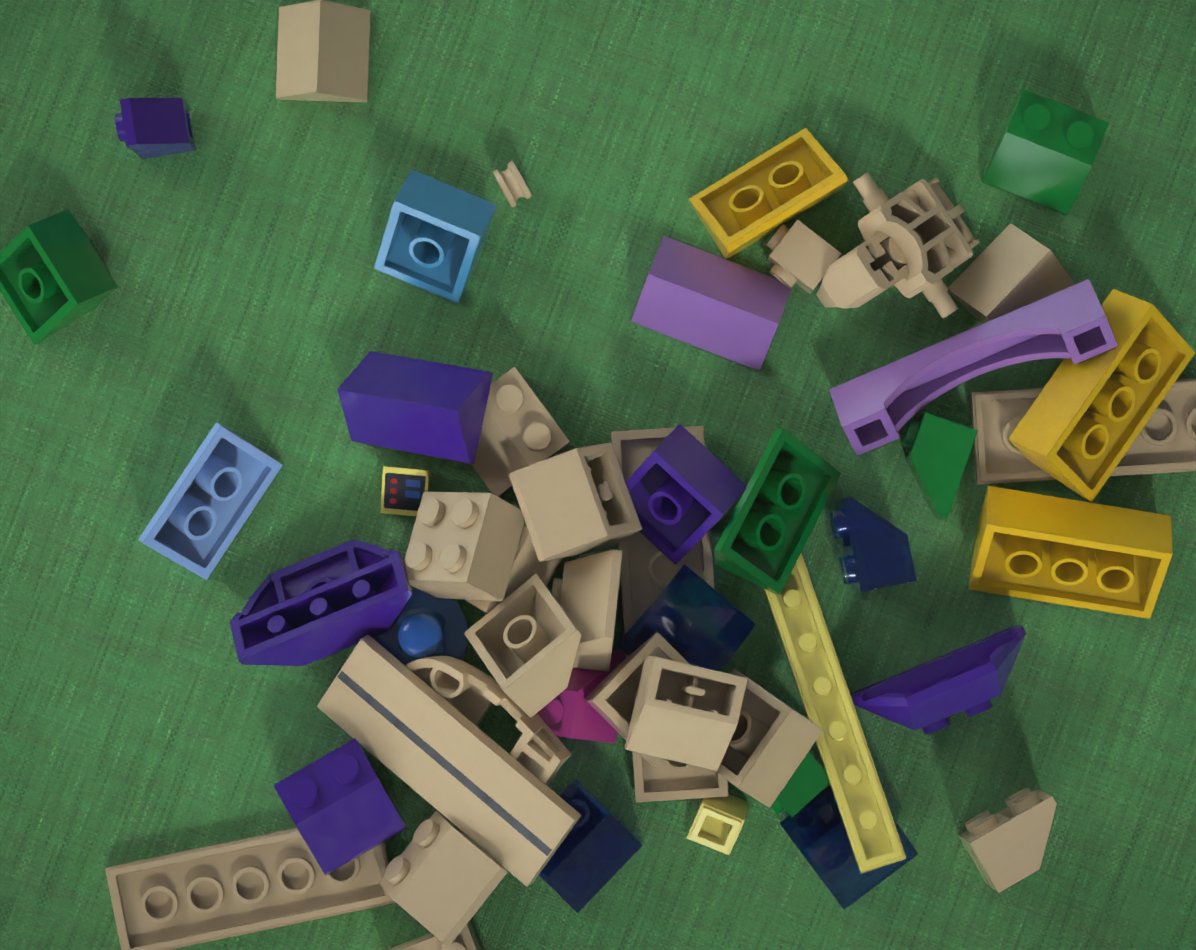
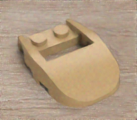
M428 656L405 665L477 727L492 703L496 706L501 705L517 721L515 726L523 733L510 752V755L545 785L549 786L562 764L570 757L571 753L537 713L530 718L501 689L493 677L450 656Z

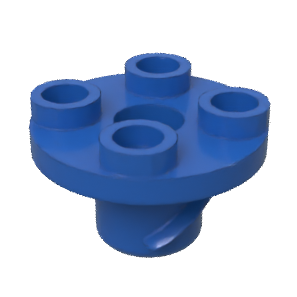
M419 589L411 590V597L388 631L376 636V641L404 665L428 656H450L462 660L469 641L464 634L468 630V623L458 604L453 599L435 598Z

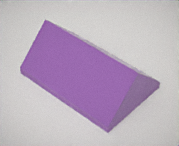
M664 236L648 273L631 322L760 371L782 317L791 288L775 278Z

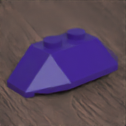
M352 539L269 574L249 598L242 612H237L230 620L238 661L242 665L305 666L358 644L360 639L367 635L375 637L387 632L412 595L402 555L395 550H386L376 545Z
M1023 625L1011 626L850 693L853 704L912 730L922 728L924 735L950 725L948 717L965 710L967 717L986 711L993 707L990 699L1000 696L1003 692L1026 635Z

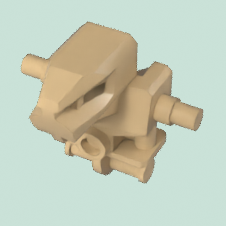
M869 172L853 182L864 199V205L870 212L858 220V227L865 242L830 264L816 293L825 308L860 307L894 285L904 297L909 299L922 291L928 302H932L942 319L958 309L947 292L949 289L941 278L953 271L955 267L973 256L971 248L979 244L980 241L975 239L960 214L966 211L961 203L954 207L939 184L940 180L938 177L929 183L921 179L890 200L883 189H879Z

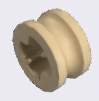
M511 161L507 163L508 166L505 171L501 172L496 169L492 173L511 208L517 205V200L520 197L529 199L532 195L514 162Z

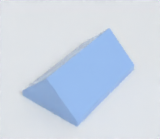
M215 423L138 540L207 580L283 464L227 427Z

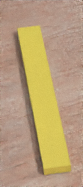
M801 553L780 595L766 589L764 591L807 717L823 729L816 740V744L857 865L862 874L905 860L906 855Z

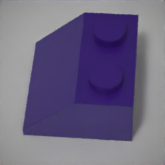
M681 424L666 437L626 481L642 530L639 532L675 565L720 520L747 487L744 482Z
M356 738L273 785L325 876L407 829Z

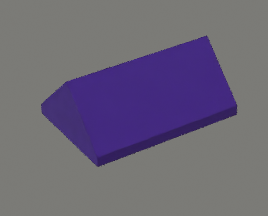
M370 351L337 389L351 441L474 464L493 373Z

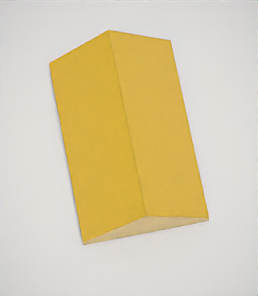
M804 128L689 198V201L721 254L727 260L778 229L782 224L788 223L842 190L848 179L843 170L807 128Z

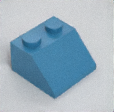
M411 170L393 202L373 269L459 303L487 237L497 204Z

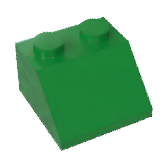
M1022 89L1014 98L982 183L1067 216L1093 166L1109 123Z
M69 209L28 225L0 253V292L34 345L42 342L97 307L118 287L111 277L108 268L99 258L87 239L84 230L79 226Z

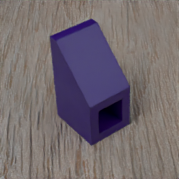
M183 98L120 99L122 113L115 114L118 138L120 142L125 141L127 148H130L141 159L196 150L189 106Z

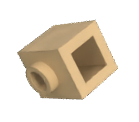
M799 220L794 223L791 229L782 224L766 245L773 251L767 259V262L773 266L769 272L787 287L792 288L794 284H797L808 294H811L822 280L830 264L835 262L842 254Z

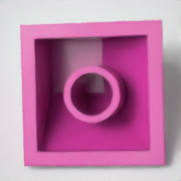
M612 649L609 672L572 668L568 687L537 712L556 736L616 743L617 731L585 698L626 658V652L624 650Z

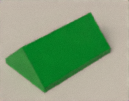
M777 427L714 549L715 565L772 593L780 595L841 473L785 429Z

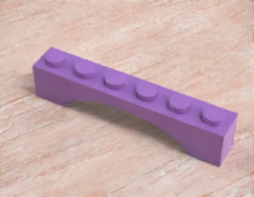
M1087 279L833 387L829 391L842 428L858 456L899 439L898 431L919 410L948 390L976 376L1008 365L1038 359L1071 358L1073 364H1077L1118 345L1092 284Z

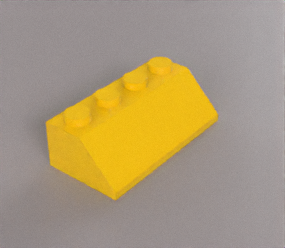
M1112 289L1101 306L1118 346L1077 364H1073L1071 358H1064L1008 438L1030 462L1091 503L1195 354V351L1153 304Z
M988 486L978 520L968 589L1150 619L1173 555L1171 516Z

